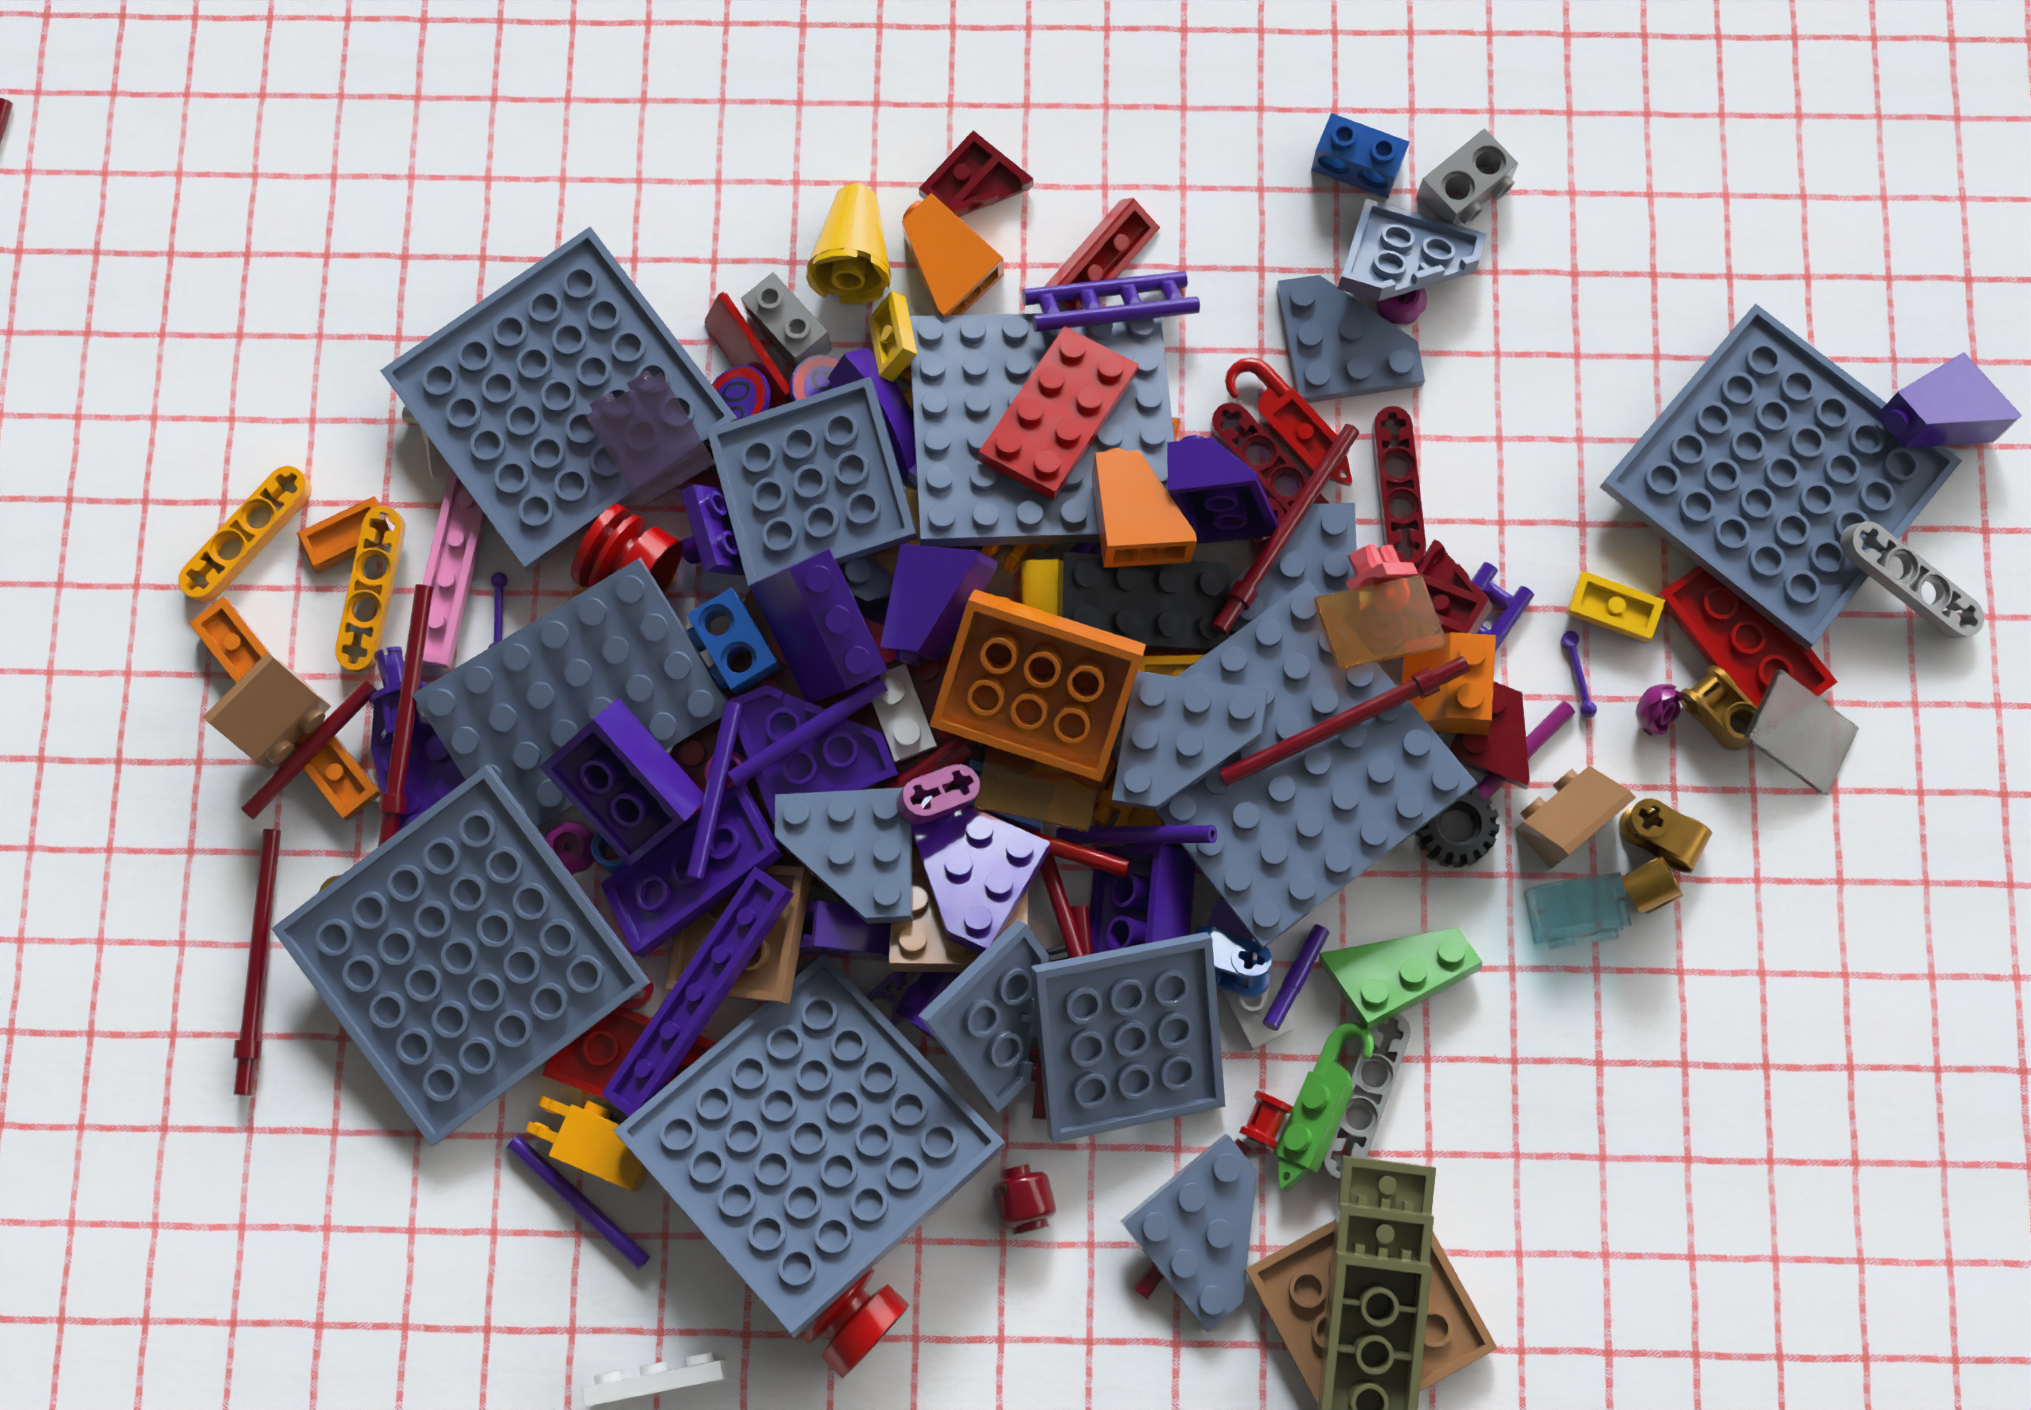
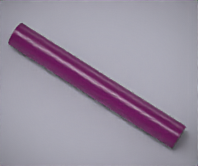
M1562 701L1526 737L1528 760L1575 714V710L1569 703ZM1487 775L1475 788L1481 790L1479 795L1485 799L1487 796L1490 798L1506 781L1494 775Z

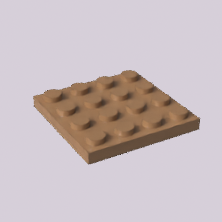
M1335 1219L1245 1269L1250 1282L1317 1406ZM1434 1232L1432 1234L1429 1263L1432 1265L1419 1392L1498 1349Z

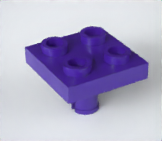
M693 484L682 490V499L693 532V536L682 540L684 545L682 556L689 564H698L701 561L704 572L745 576L722 488Z

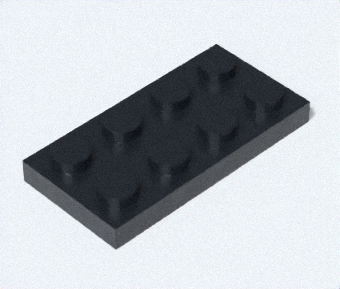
M1062 552L1058 555L1057 616L1146 644L1145 648L1210 652L1229 638V632L1227 635H1222L1212 628V624L1228 601L1226 595L1230 590V564L1191 561L1188 563L1103 568L1101 554Z

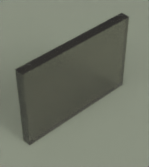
M1775 670L1743 738L1808 784L1817 793L1828 795L1859 727L1788 675L1787 672Z

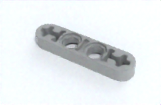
M1865 521L1848 526L1843 531L1840 538V547L1846 558L1944 635L1950 638L1969 637L1977 634L1982 629L1984 612L1979 603L1881 525L1873 521ZM1859 535H1866L1864 543L1870 549L1863 550L1861 548L1863 546V540L1859 537ZM1893 556L1898 557L1903 564L1904 571L1900 579L1894 578L1889 570V562ZM1925 581L1931 583L1936 591L1935 600L1931 605L1926 603L1921 595V588ZM1959 610H1961V611H1962L1961 616H1959V615H1958L1957 613H1955L1954 611H1959ZM1960 620L1964 622V625H1959Z
M1401 1014L1379 1024L1380 1026H1385L1389 1021H1393L1396 1023L1395 1031L1401 1034L1400 1039H1393L1389 1042L1385 1052L1394 1054L1393 1061L1382 1054L1373 1053L1370 1059H1365L1363 1057L1364 1045L1362 1042L1350 1075L1352 1078V1089L1354 1090L1322 1162L1323 1169L1333 1179L1340 1180V1172L1336 1170L1337 1162L1330 1159L1331 1153L1341 1152L1346 1141L1345 1138H1337L1339 1129L1350 1137L1364 1139L1362 1147L1355 1142L1352 1143L1349 1156L1367 1158L1410 1039L1411 1030L1409 1023ZM1378 1025L1370 1029L1376 1050L1380 1048L1383 1040V1034L1377 1031ZM1367 1062H1378L1384 1067L1386 1079L1380 1087H1370L1362 1080L1361 1071ZM1352 1104H1362L1370 1112V1123L1363 1130L1353 1129L1346 1121V1111Z

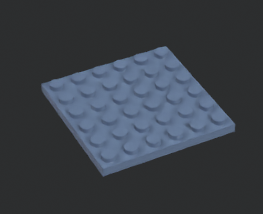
M591 227L579 233L380 370L527 572L589 530L595 520L607 508L614 504L624 505L710 444L707 434L708 429L737 420L731 409Z
M1755 303L1609 474L1600 488L1794 641L1808 650L1816 643L1869 577L1843 554L1840 547V538L1843 531L1853 524L1873 521L1899 540L1962 460L1944 446L1904 448L1876 417L1877 413L1887 404L1885 401ZM1859 535V537L1863 540V546L1861 548L1863 550L1870 549L1864 543L1866 535Z
M1043 313L948 315L945 318L942 315L910 316L917 355L911 361L910 371L920 546L956 547L1100 542L1091 475L1095 453L1105 452L1109 449L1139 450L1168 492L1167 442L1174 441L1161 318L1069 328L1138 363L1139 368L1136 377L1055 500H1052L979 462L978 452L1062 329L1035 332L1032 325L1033 315Z
M1307 579L1177 676L1268 690L1262 735L1259 740L1247 748L1244 747L1225 760L1222 766L1195 785L1194 783L1174 796L1172 801L1158 811H1153L1164 825H1214L1216 827L1217 840L1215 843H1179V845L1260 948L1264 949L1473 790L1477 782L1414 706L1407 701L1228 787L1224 785L1219 775V770L1397 687ZM1127 714L1122 718L1110 755L1117 766Z
M490 765L481 768L271 928L431 1147L438 1144L651 983Z
M825 953L794 978L790 1005L765 1002L613 1130L621 1142L793 1338L1006 1148L1005 1141Z

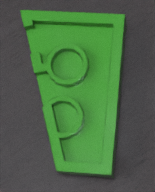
M1458 927L1319 953L1320 964L1367 1030L1480 971L1483 962Z

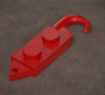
M1252 357L1243 358L1233 363L1225 377L1226 390L1232 398L1239 396L1235 387V381L1241 373L1250 372L1255 374L1267 387L1258 402L1257 412L1260 420L1312 475L1338 435L1294 388H1290L1269 364L1261 359ZM1348 450L1329 480L1350 487L1353 481L1347 458ZM1344 473L1346 478L1340 477L1339 474Z

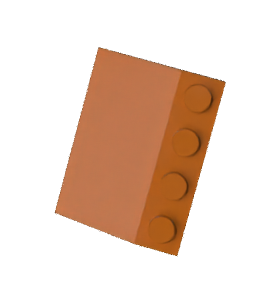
M974 589L965 607L930 727L1102 782L1146 644Z

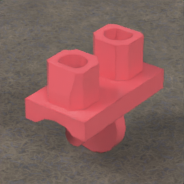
M1369 544L1347 556L1356 575L1345 581L1350 594L1371 593L1370 597L1373 606L1382 614L1393 615L1405 609L1409 601V591L1404 581L1399 578H1412L1418 574L1413 562H1400L1393 545H1384L1377 548L1375 544Z

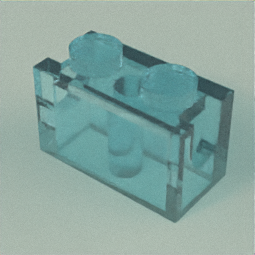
M1616 872L1535 885L1524 892L1534 944L1548 942L1549 950L1576 945L1575 938L1592 936L1593 943L1620 938L1619 931L1623 930L1624 927L1632 925L1621 873Z

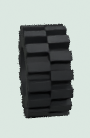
M1474 788L1415 833V836L1418 835L1420 839L1418 842L1420 849H1426L1429 853L1427 857L1431 861L1437 859L1441 861L1439 864L1441 866L1454 865V868H1462L1464 865L1469 864L1470 866L1476 863L1494 846L1497 840L1495 836L1499 832L1500 824H1496V819L1499 815L1497 809H1491L1490 804L1492 801L1487 796L1484 799L1479 795L1481 790ZM1451 810H1459L1470 817L1473 823V833L1467 841L1452 842L1443 835L1440 828V820L1444 813Z

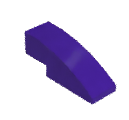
M868 347L844 353L827 379L837 388L871 377L900 475L904 479L909 478V470L916 462L913 412L895 381L892 382L879 376L875 355Z

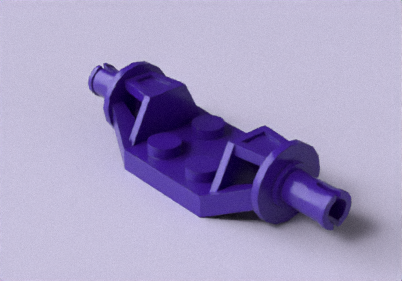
M396 646L386 648L388 655H385L382 649L374 653L384 688L379 689L368 697L370 707L373 708L371 752L383 794L386 793L404 668L402 648ZM420 681L419 690L427 686L428 683ZM417 707L404 796L408 797L406 815H401L399 831L466 781L428 719L420 717Z

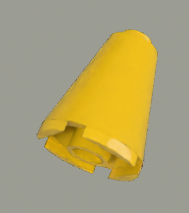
M851 183L837 191L808 262L806 272L809 287L819 296L827 299L828 292L840 296L839 303L848 305L866 304L880 299L883 296L884 289L886 287L889 289L891 283V272L877 195L867 186L860 183Z

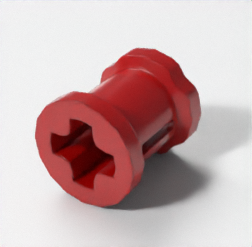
M1256 1091L1253 1096L1256 1099L1255 1106L1246 1126H1241L1239 1133L1262 1145L1275 1149L1278 1143L1275 1140L1285 1115L1291 1114L1293 1106L1273 1096Z

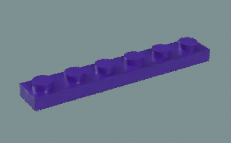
M757 867L753 868L601 1093L628 1117L665 1087L794 896L793 892Z

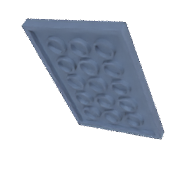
M641 557L412 694L464 778L467 780L484 766L490 765L535 827L573 805L539 766L617 698L621 700L664 750L721 718L725 702L728 701L727 696L717 684L706 662Z

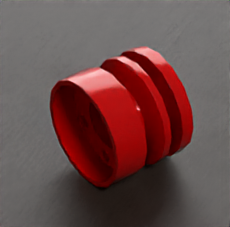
M614 504L595 520L585 534L573 559L570 577L577 585L590 588L641 557L664 594L682 560L683 542L659 527H652L645 532L646 522L643 517L631 515L628 508L621 504Z
M872 1268L814 1319V1325L802 1339L805 1343L809 1344L826 1332L832 1339L824 1349L821 1358L842 1379L867 1355L910 1306L889 1284L880 1288L872 1296H869L864 1289L874 1274Z

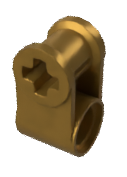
M1711 665L1705 670L1706 676L1692 688H1684L1680 691L1684 695L1680 703L1693 718L1698 720L1711 733L1720 745L1730 750H1741L1748 746L1763 730V714L1723 669ZM1710 690L1713 691L1710 695H1708L1707 697H1704V695H1705L1708 691H1710ZM1730 718L1742 720L1747 726L1748 733L1739 734L1735 732L1730 725Z
M1653 798L1643 799L1626 809L1619 820V831L1629 843L1638 846L1657 858L1662 856L1669 867L1684 873H1692L1712 835V831L1700 821L1685 816ZM1642 814L1647 817L1645 824L1650 827L1647 830L1642 827L1644 822L1643 818L1640 817Z
M1662 856L1632 870L1621 878L1628 895L1640 914L1645 912L1649 914L1684 896Z

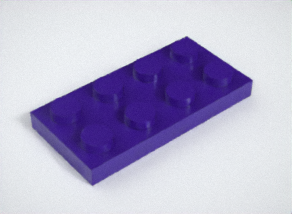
M734 784L723 792L704 880L686 876L701 812L700 809L630 867L626 864L600 883L635 955L642 958L647 956L740 888L754 867L764 870L783 856L748 787L744 784L738 787Z

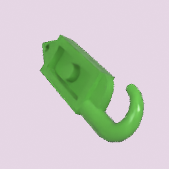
M1350 1022L1342 1024L1333 1030L1323 1046L1313 1072L1309 1071L1293 1110L1273 1152L1274 1155L1278 1156L1280 1188L1286 1192L1291 1190L1312 1171L1318 1173L1354 1090L1352 1089L1350 1074L1344 1067L1336 1063L1345 1042L1352 1037L1360 1038L1364 1045L1363 1057L1365 1059L1372 1057L1374 1038L1370 1030H1367L1362 1024Z

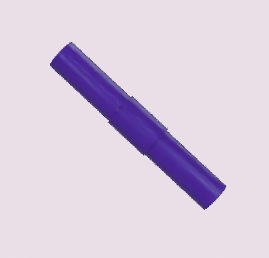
M1318 924L1313 925L1262 1021L1267 1028L1278 1031L1330 934L1329 930Z

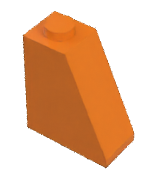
M932 193L922 202L920 200L915 201L904 213L902 220L904 239L935 315H942L944 318L948 315H963L1004 275L1003 257Z
M1114 448L1105 452L1095 453L1091 476L1103 568L1191 562L1197 542L1196 533L1139 450L1125 451L1120 448Z

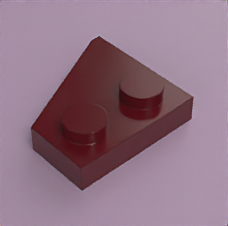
M973 130L918 189L919 196L923 199L932 193L957 217H961L1030 190L1034 185V178Z
M1434 539L1416 567L1418 574L1410 578L1406 583L1409 591V601L1401 612L1408 619L1445 633L1477 634L1493 608L1490 599L1478 585H1474L1468 573L1459 563L1456 564L1448 555L1442 543Z
M1493 682L1492 721L1488 735L1456 733L1449 750L1462 765L1488 775H1494L1527 790L1530 784L1523 695L1521 691Z

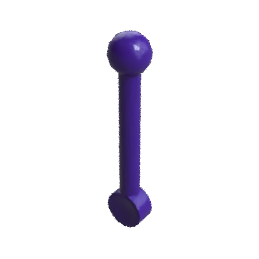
M496 572L491 576V583L495 587L493 643L488 648L502 641L503 587L508 582V578L503 572Z
M1567 631L1561 637V645L1568 649L1582 701L1580 713L1585 718H1591L1596 715L1597 707L1595 703L1590 701L1576 648L1579 643V636L1574 631Z

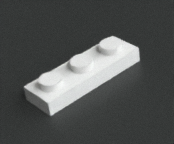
M713 1352L685 1357L686 1366L668 1370L667 1361L639 1366L641 1376L623 1379L622 1370L595 1375V1385L582 1388L584 1405L589 1407L722 1380L729 1377L726 1358L714 1361Z

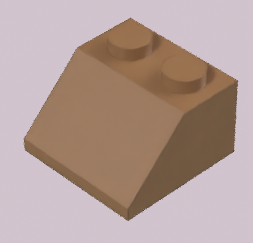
M267 652L203 718L253 761L269 770L273 765L281 764L291 755L294 750L293 745L305 733L314 731L322 724L326 717L324 713L331 705L295 671Z
M1588 766L1579 775L1572 768L1552 785L1558 793L1545 803L1539 796L1519 813L1525 821L1515 830L1547 866L1552 869L1636 797L1630 790L1591 766Z

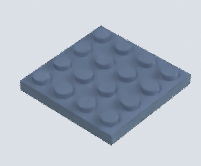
M871 377L707 430L744 573L750 589V584L828 547L831 548L837 563L841 564L919 539Z
M1207 932L1031 966L1047 1133L1053 1143L1225 1107L1213 939Z

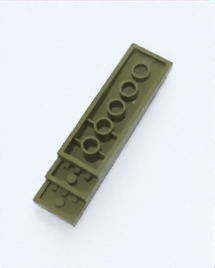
M1342 1155L1317 1410L1418 1409L1432 1265L1429 1263L1434 1216L1432 1215L1436 1167Z

